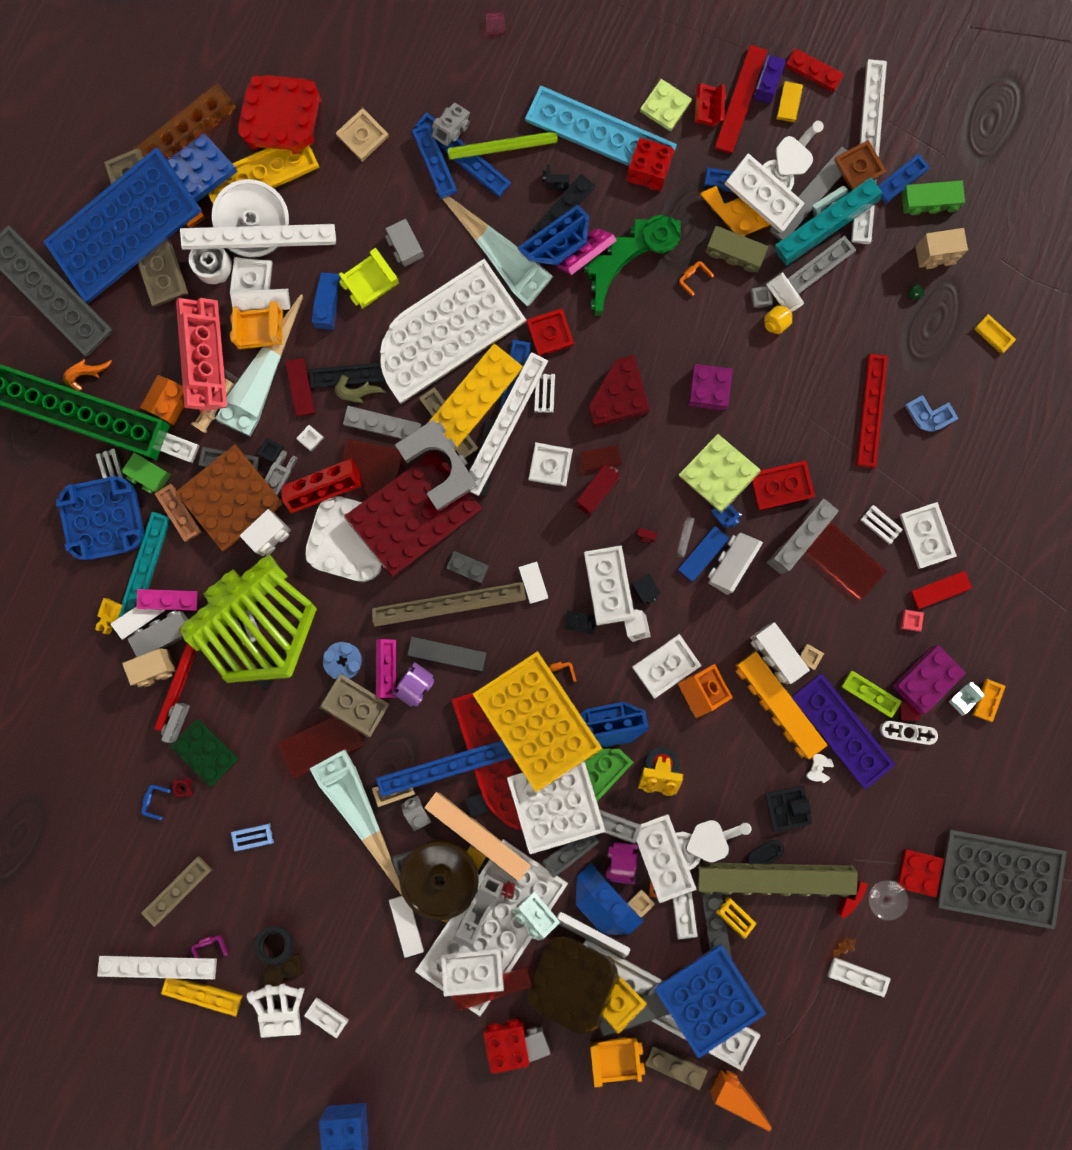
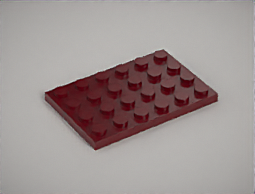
M435 450L344 515V519L391 577H394L482 510V507L469 492L442 510L438 511L427 493L446 481L450 476L451 469Z

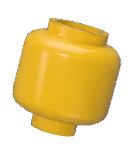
M776 306L770 310L764 317L767 331L781 334L791 326L792 312L785 306Z

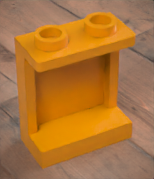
M269 302V308L240 311L237 307H233V313L230 315L232 324L230 339L238 349L282 345L283 310L277 302Z
M636 1036L590 1041L595 1087L603 1086L602 1083L633 1079L642 1082L645 1068L644 1062L640 1063L639 1055H643L642 1043H638Z

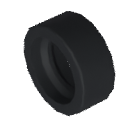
M277 926L264 928L259 932L254 942V951L258 959L263 963L278 965L287 961L294 949V940L290 932ZM276 933L285 940V948L281 955L272 958L265 954L263 944L270 934Z

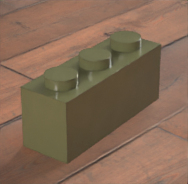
M715 226L705 252L709 253L708 255L712 258H721L730 265H739L748 272L758 273L769 246Z

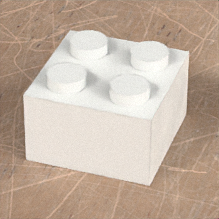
M268 509L240 537L255 553L264 556L265 554H271L275 550L274 546L279 541H285L289 537L288 533L291 530L274 512Z

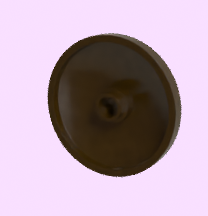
M443 840L426 842L415 848L406 858L400 873V889L404 900L414 912L431 920H448L462 914L473 901L479 885L478 869L471 855L461 846Z

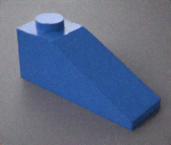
M321 272L312 316V323L315 328L334 330L340 281L339 274Z

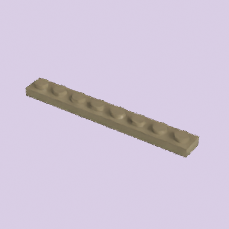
M519 582L372 608L373 624L375 627L526 600L524 584Z

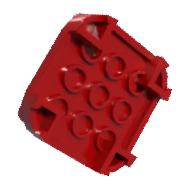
M269 75L253 76L246 89L239 120L238 131L243 141L256 151L258 147L291 150L293 154H300L301 150L305 149L309 144L312 145L315 140L313 131L319 105H322V98L315 83L303 78Z

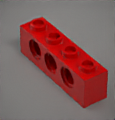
M348 459L283 485L282 501L290 513H294L360 487V472L353 460Z

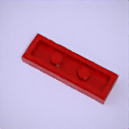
M962 571L910 591L916 608L921 609L970 590L972 586L966 572Z

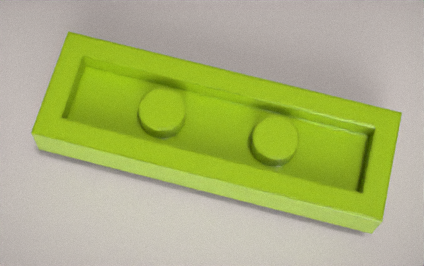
M852 670L841 685L843 689L889 718L894 716L902 702Z

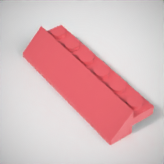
M178 298L176 300L184 407L199 409L200 412L226 408L227 400L218 301L199 298L197 301Z

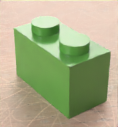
M136 453L132 454L122 470L127 475V480L134 484L138 481L143 484L142 489L151 494L153 491L158 492L163 489L171 476L168 472Z

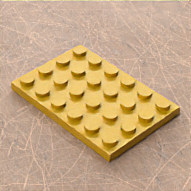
M538 651L473 693L475 699L536 793L602 750L601 745Z

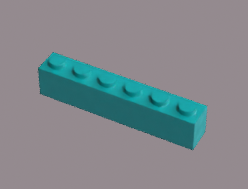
M869 178L775 245V253L784 265L788 266L879 202L882 191L873 179Z

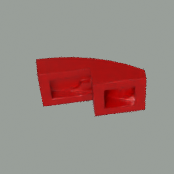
M857 879V895L841 897L836 912L840 917L846 918L857 907L867 890L868 884Z

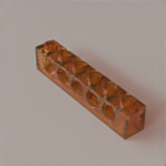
M217 83L134 149H140L144 158L157 147L168 160L204 134L209 128L215 127L223 117L229 116L236 107L232 99ZM217 106L216 109L210 110L211 107ZM202 117L201 121L195 122L196 119ZM188 129L185 133L181 134L182 130ZM173 140L170 145H166L168 141Z

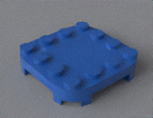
M109 476L99 480L70 484L65 486L59 498L56 499V507H59L66 540L64 546L66 551L79 560H93L127 553L141 546L144 537V527L137 493L129 480L118 476Z

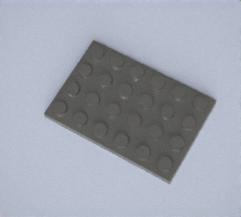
M948 829L944 854L945 860L936 907L1055 930L1067 851Z

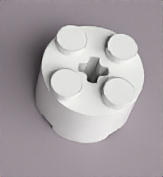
M224 248L191 249L189 264L200 280L208 284L223 283L227 280L231 273L232 262Z

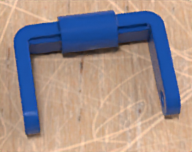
M150 785L142 801L141 813L145 816L162 820L163 816L149 813L147 809L150 806L153 789L171 793V789Z

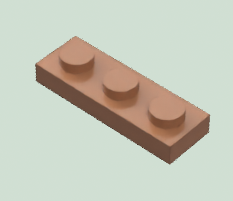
M169 484L156 492L155 495L184 542H188L201 534L202 530L186 505L175 493L176 489L173 484Z

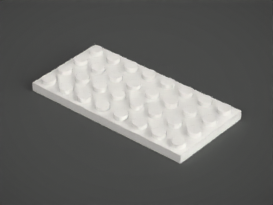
M503 839L502 842L531 866L522 879L517 881L489 859L479 874L478 889L486 874L504 884H507V881L510 880V883L516 884L513 899L505 900L500 891L471 949L453 940L467 909L462 914L449 919L415 972L443 991L441 955L500 949L504 981L532 939L528 934V929L524 924L516 920L512 910L518 907L533 892L551 910L568 885V882L559 876L553 878L546 867ZM496 992L455 995L451 997L481 1016Z

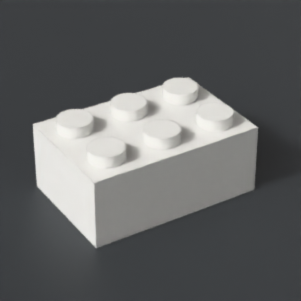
M775 622L767 624L750 637L752 647L755 651L761 652L764 656L762 658L768 667H772L775 671L774 675L780 683L792 684L810 671Z

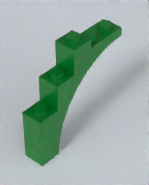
M635 219L634 226L630 228V237H615L617 241L607 247V255H597L585 264L584 273H588V279H595L592 280L591 291H595V298H591V310H595L594 316H602L608 288L617 273L633 258L649 250L642 238L643 228L649 219ZM675 220L680 228L681 220Z

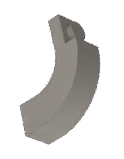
M486 874L453 938L454 941L469 949L472 948L504 883Z

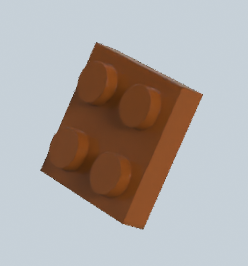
M869 140L840 154L834 159L851 191L869 178H872L874 181L887 173Z

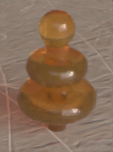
M844 937L843 941L845 944L839 943V949H835L833 955L838 957L842 952L843 954H848L847 949L855 952L853 944L856 943V940L853 939L851 941L848 937Z

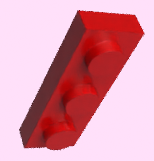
M797 48L794 49L785 66L833 93L844 76V73Z

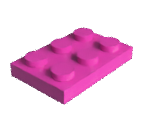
M599 228L589 232L586 245L556 266L572 275L617 240L609 232Z

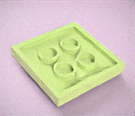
M717 434L679 474V477L722 513L761 470Z

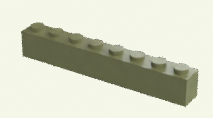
M699 862L697 864V888L703 894L721 892L725 895H731L733 892H741L743 895H751L752 893L772 895V893H780L783 896H790L792 894L811 896V894H819L820 896L828 897L831 894H838L842 897H849L850 895H857L858 872L853 865H766Z

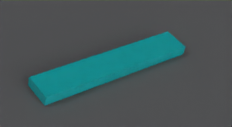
M151 512L118 618L137 606V589H149L171 521L168 516Z

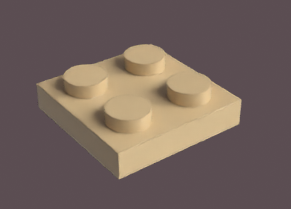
M363 108L336 132L337 137L362 162L389 138V134Z

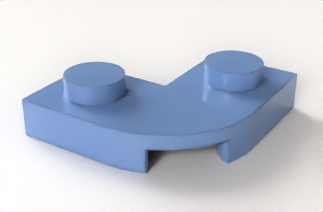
M923 395L905 405L914 423L925 431H937L959 419L949 402L932 411Z

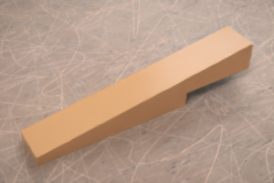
M436 792L424 807L517 881H520L531 865L441 793Z

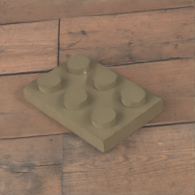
M339 674L319 708L370 738L388 708L389 703L381 698H376V695L344 675Z

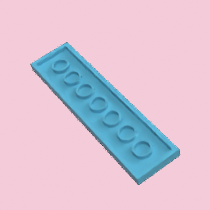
M541 85L525 118V122L548 132H556L562 138L627 166H630L640 138L672 147L674 151L677 146L673 142Z

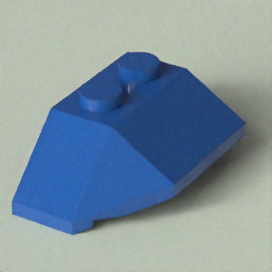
M576 205L517 247L518 251L529 261L558 265L587 244L589 215L580 206Z
M625 702L585 709L580 714L602 748L631 743L649 729L645 710Z
M592 863L588 864L577 875L576 906L600 933L604 935H630L644 922Z

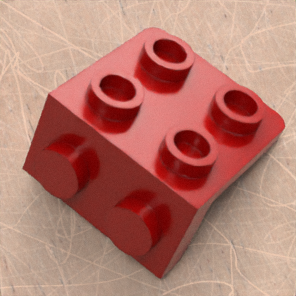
M640 138L628 169L626 181L661 192L674 154V148Z
M512 1019L507 1021V1024L499 1025V1023H492L487 1025V1028H484L485 1045L492 1073L529 1066L523 1021Z

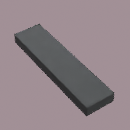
M411 637L407 656L483 671L487 653Z

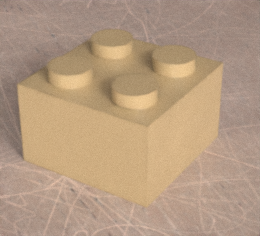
M964 228L926 233L916 245L919 268L926 267V269L935 268L940 264L945 266L954 265L968 251Z
M157 649L122 663L130 685H138V687H148L155 684L154 680H165L173 677L172 673L177 671L170 649Z

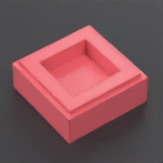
M903 610L900 629L921 632L924 613Z

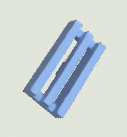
M265 824L231 832L234 852L274 843L270 829L271 825ZM266 829L265 833L236 838V835ZM266 836L268 839L265 841L238 846V842L248 841Z

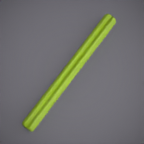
M547 132L448 148L447 152L449 159H457L556 143L558 138L556 132Z

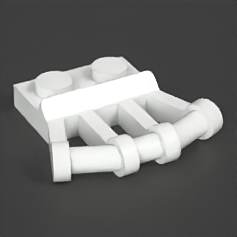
M285 984L275 987L266 985L258 991L247 993L249 1003L254 1006L258 1013L261 1037L301 1034L299 1005L304 992L303 988L296 989ZM279 994L282 1009H275L273 995ZM287 995L297 997L294 1008H288ZM266 996L268 1010L263 1008L259 998Z

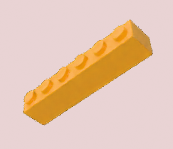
M757 651L752 652L735 665L738 676L742 680L746 679L749 683L748 689L754 696L756 694L761 699L760 705L765 711L769 710L773 715L771 719L778 727L781 725L785 731L783 735L789 742L793 741L796 745L795 751L801 758L810 759L827 746L826 742Z

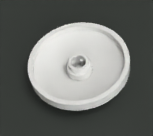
M246 179L229 184L218 194L212 208L213 227L289 225V214L283 198L274 188L261 181ZM278 247L227 249L244 257H260L273 252Z

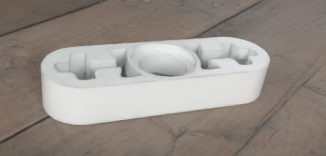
M885 721L880 725V733L885 738L928 745L934 744L938 739V733L932 727L895 721ZM891 724V728L899 729V733L890 732V735H888L885 727H889ZM907 727H911L914 731L911 738L904 736V730ZM928 730L929 734H932V738H928V741L926 737L918 736L919 732L927 733Z

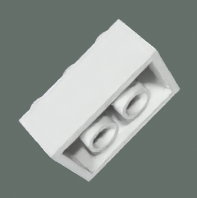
M739 533L737 536L733 535L727 544L730 546L728 551H723L718 559L720 564L717 569L713 567L708 577L710 580L708 583L727 595L732 593L763 542L743 533Z

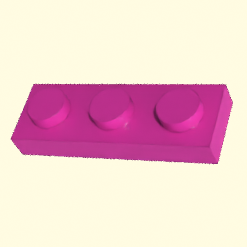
M137 589V609L197 611V591Z
M377 639L376 698H395L396 696L392 692L394 689L396 690V640Z

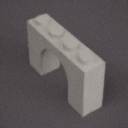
M433 419L396 443L395 446L407 463L429 450H439L449 456L452 463L450 476L442 484L427 493L436 509L440 511L476 488L477 484L475 482L478 479L472 470L468 472L465 465L467 462L462 454L458 456L454 449L457 447L451 438L447 440L444 433L447 431L441 422L436 423Z
M825 499L816 503L803 518L804 522L783 546L775 551L766 563L781 575L790 571L839 510Z

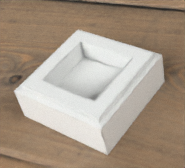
M308 425L296 439L312 452L324 437Z

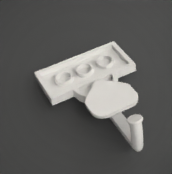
M815 121L798 141L791 136L785 137L776 148L777 160L767 161L762 166L748 153L724 183L779 233L786 229L805 204L791 189L794 185V175L804 174L813 162V156L805 146L813 135L823 130L824 126L821 121Z
M669 815L641 824L642 826L636 841L659 903L697 890L690 870L696 867L701 859L715 862L725 858L729 852L726 840L741 834L748 835L751 832V826L748 823H743L737 827L722 831L718 822L709 820L698 824L693 834L686 832L675 833Z

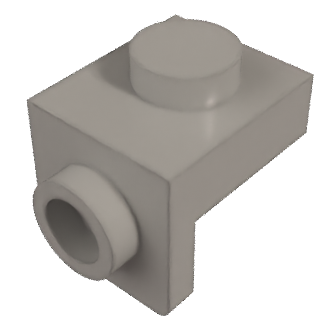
M418 796L410 798L401 804L403 814L414 831L431 823V819Z

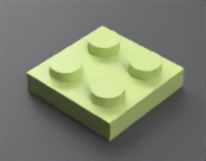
M661 79L640 108V112L671 132L690 105L692 99Z

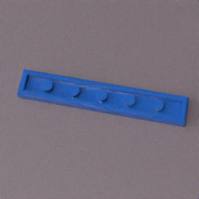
M426 112L415 124V128L429 123L433 132L432 124L435 118ZM459 138L455 142L452 141L448 146L436 140L439 148L447 155L448 148L466 145ZM479 155L453 159L498 198L511 186V182Z

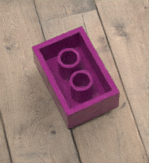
M939 645L931 646L891 687L905 701H908L919 714H926L966 672Z

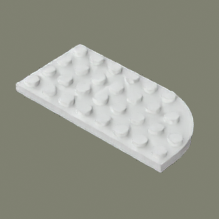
M485 259L406 309L390 324L381 345V369L389 388L400 404L526 322L525 317Z

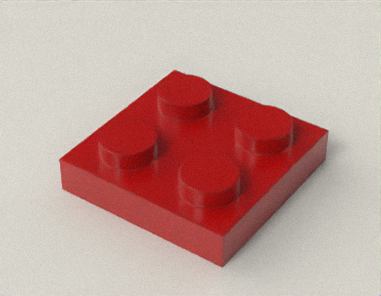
M563 308L527 319V325L538 356L574 346Z
M904 849L896 887L937 897L945 859Z

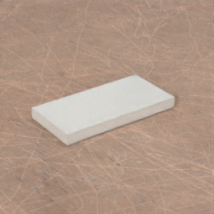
M622 545L584 552L596 625L635 619Z

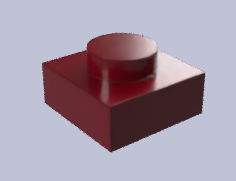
M638 528L636 537L640 538V542L648 544L651 541L654 542L657 536V532Z

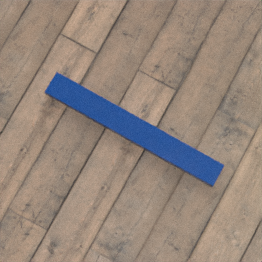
M500 740L376 778L380 795L383 797L513 758L504 742Z

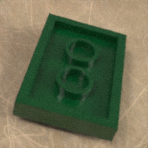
M197 719L170 746L210 787H213L240 759L200 719Z

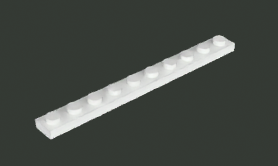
M868 59L866 63L859 144L869 140L879 157L887 61ZM874 205L853 219L851 243H871Z

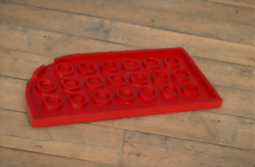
M473 693L452 699L468 750L502 740ZM509 758L474 769L481 793L490 810L508 826L522 830L507 777L523 773L515 759Z

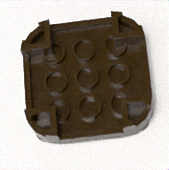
M568 936L554 937L547 945L530 984L527 997L528 1003L538 1013L574 1033L584 1034L592 1032L599 1028L603 1022L601 1018L615 984H619L620 976H618L615 961L610 956H605L577 941L576 938Z

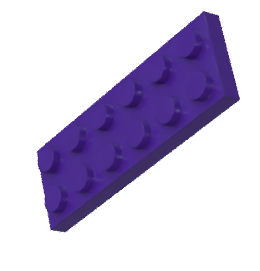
M822 673L791 696L810 723L863 789H867L895 766L893 761Z

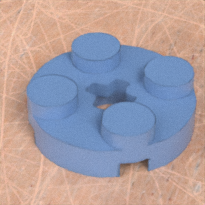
M337 642L331 645L323 655L324 669L334 679H337L339 674L351 679L358 674L362 665V655L359 649L350 643ZM340 656H342L343 658L347 657L348 661L345 662L346 666L344 667L342 666V664H338Z

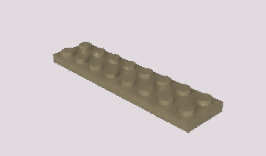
M134 149L104 162L111 184L143 159L140 149ZM169 237L138 263L151 304L154 307L188 294Z

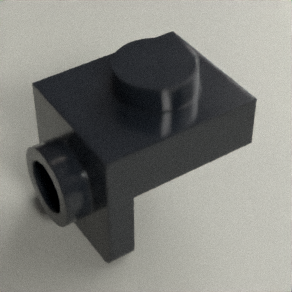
M546 164V171H543V182H546V189L563 191L569 187V175H550V164Z
M567 611L565 630L593 635L596 628L594 615Z

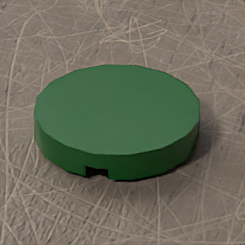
M657 215L646 222L642 238L649 250L663 254L670 252L677 246L681 231L679 224L673 218Z

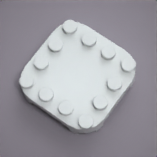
M339 496L321 502L306 545V560L312 567L358 582L370 581L379 575L381 563L344 519V515L362 502Z

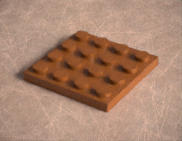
M236 444L175 492L223 552L241 539L240 535L268 509L275 512L284 504Z

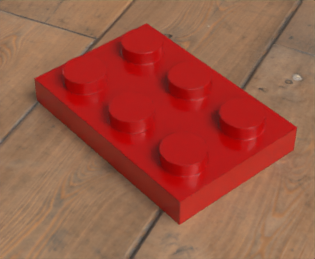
M806 460L761 470L751 482L758 511L815 498Z

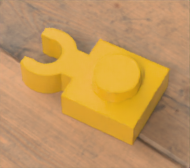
M103 598L97 615L101 620L96 624L95 630L103 631V634H110L112 632L111 623L118 619L122 605L111 599Z

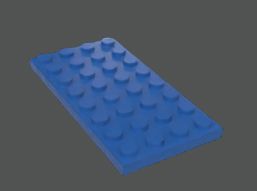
M156 147L43 242L84 302L90 303L202 210L163 153Z

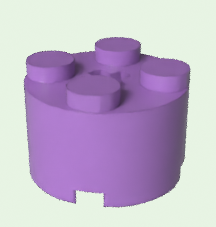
M414 662L412 664L414 669L409 668L397 684L398 687L396 689L398 691L394 689L392 692L394 696L410 707L413 705L417 707L423 699V691H428L434 683L433 674Z

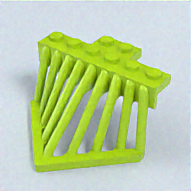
M270 554L260 559L243 576L240 577L232 569L217 583L210 586L203 593L209 604L201 608L197 614L185 621L179 628L184 640L196 651L200 649L227 683L290 678L294 672L317 610L310 600L284 580L288 576ZM277 585L281 586L304 605L303 614L274 587ZM267 593L275 598L300 622L297 629L265 597ZM257 601L294 637L291 645L262 614L256 605ZM247 610L255 616L286 652L285 662L250 620L246 613ZM237 618L242 621L278 667L273 668L241 629L236 621ZM228 625L239 637V639L243 642V644L247 647V649L258 661V663L263 667V669H257L254 663L250 660V658L246 655V653L242 650V648L238 645V643L228 632ZM218 634L223 637L248 670H243L219 641ZM209 641L233 671L228 672L207 646Z

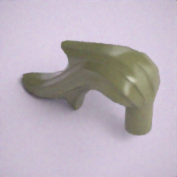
M343 374L335 386V393L339 398L363 403L361 398L366 394L375 392L387 393L381 387L369 385L368 381L356 389L346 388L345 385L349 377Z

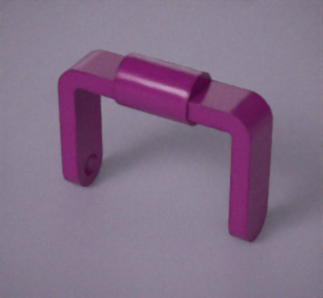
M221 935L208 936L199 940V943L191 948L194 958H200L196 948L205 947L216 940L219 941L224 956H228L223 937Z

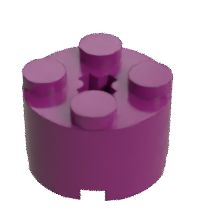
M614 842V846L611 845L609 847L608 859H612V862L607 868V879H611V882L635 885V879H632V877H635L637 871L638 852H634V849H638V845Z

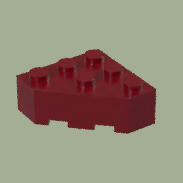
M635 355L616 359L597 391L588 410L593 428L648 414L650 408Z

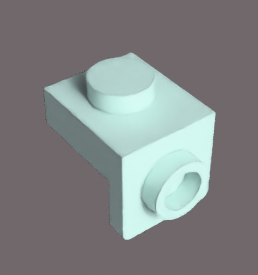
M969 682L950 699L949 703L963 716L985 695L978 686Z

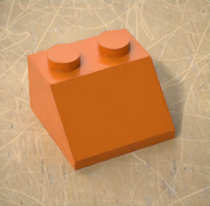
M158 375L140 408L174 426L184 408L183 386Z
M715 664L678 683L695 718L715 710L733 698Z

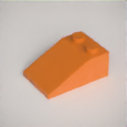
M720 1070L710 1090L715 1104L770 1131L771 1126L765 1114L737 1079L738 1076L727 1070L725 1073Z

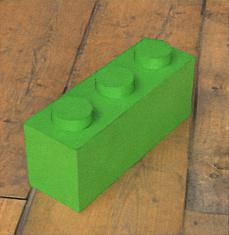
M963 181L906 185L902 190L904 213L918 215L922 212L934 214L942 210H947L948 212L958 211L965 203Z

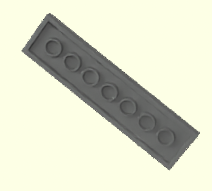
M8 225L0 233V270L84 356L88 357L114 331L12 227Z

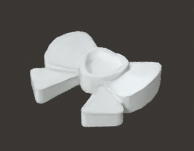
M816 754L812 757L811 770L806 774V777L812 781L825 783L830 777L822 773L823 766L834 767L832 759Z

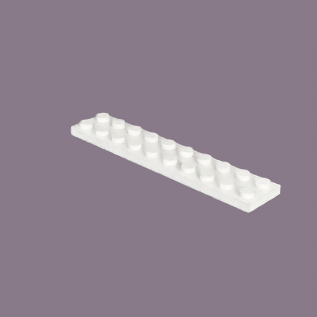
M585 939L584 945L605 956H610L615 961L618 974L635 992L641 989H654L655 985L663 982L660 978L598 944ZM671 1014L651 1020L686 1040ZM746 1027L709 1051V1053L742 1071L760 1034Z

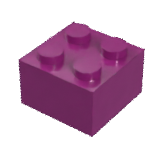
M695 364L692 369L688 406L725 411L729 405L733 369Z

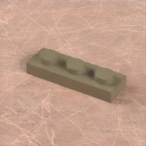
M652 1045L645 1061L646 1066L700 1090L707 1074V1069Z

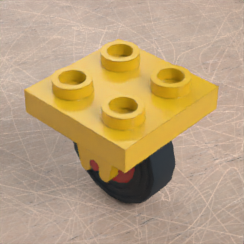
M658 747L652 750L647 755L638 788L643 789L645 792L657 791L667 796L676 795L683 782V774L678 773L680 762L676 753L665 747Z

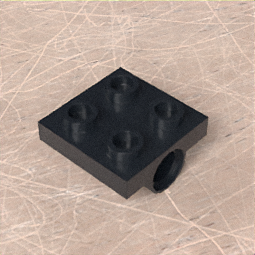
M803 785L764 793L773 832L812 824L811 808Z

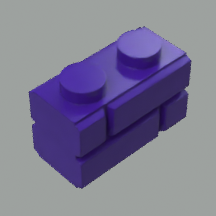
M772 55L767 56L753 98L766 103L772 102L786 60Z

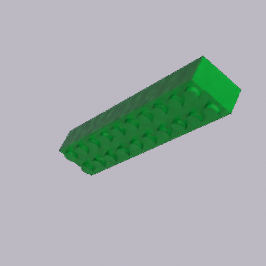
M0 364L1 407L157 460L170 426L165 421Z

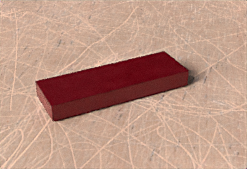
M299 358L285 361L296 416L316 414L305 359Z

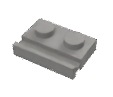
M176 703L175 706L171 707L168 714L170 717L169 722L164 725L161 735H163L161 741L172 743L177 740L190 705Z

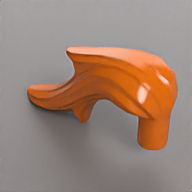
M84 359L64 373L63 381L65 385L73 390L80 391L82 387L75 382L77 377L91 375L99 378L98 373L107 369L112 360L101 365L90 366L85 364Z

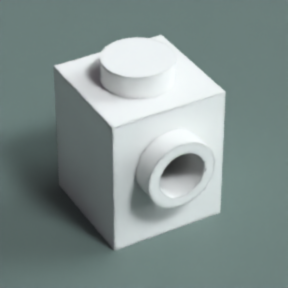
M634 610L635 619L624 621L627 636L632 642L651 637L646 615L642 610Z

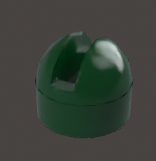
M916 283L910 288L908 295L912 300H919L925 296V293L921 286Z

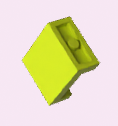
M376 248L370 251L371 256L345 274L339 273L341 278L339 283L345 291L349 289L352 294L350 296L351 300L356 306L359 304L362 309L399 284L398 278Z

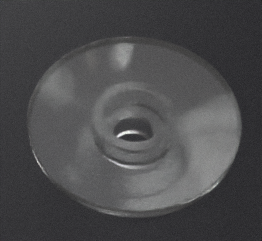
M886 880L877 883L871 889L868 902L871 911L877 917L883 920H895L905 913L908 907V895L900 884ZM885 896L890 897V900L888 902H884L883 899Z

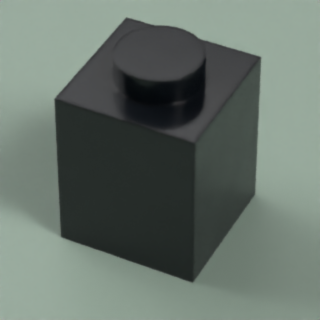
M650 574L631 584L642 604L647 602L649 605L658 600L657 596L661 594Z

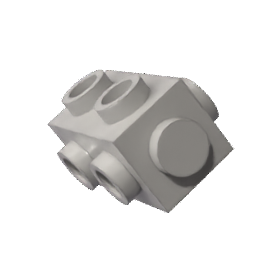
M454 102L450 108L447 107L440 118H436L433 122L432 137L446 146L452 141L455 142L460 132L468 128L470 112Z

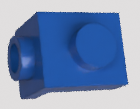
M731 505L722 513L716 508L710 511L724 529L728 526L733 528L740 522L738 518L742 515L740 512L737 513Z

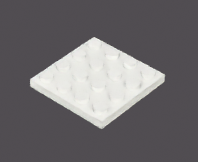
M585 761L537 793L524 773L507 777L529 854L606 832Z

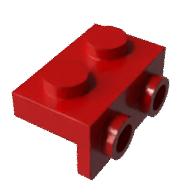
M700 83L696 86L695 122L714 127L724 120L726 99L724 84L713 87Z

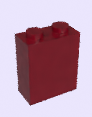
M604 465L576 500L575 506L591 517L618 483L620 475H618L619 471L611 465L609 467Z

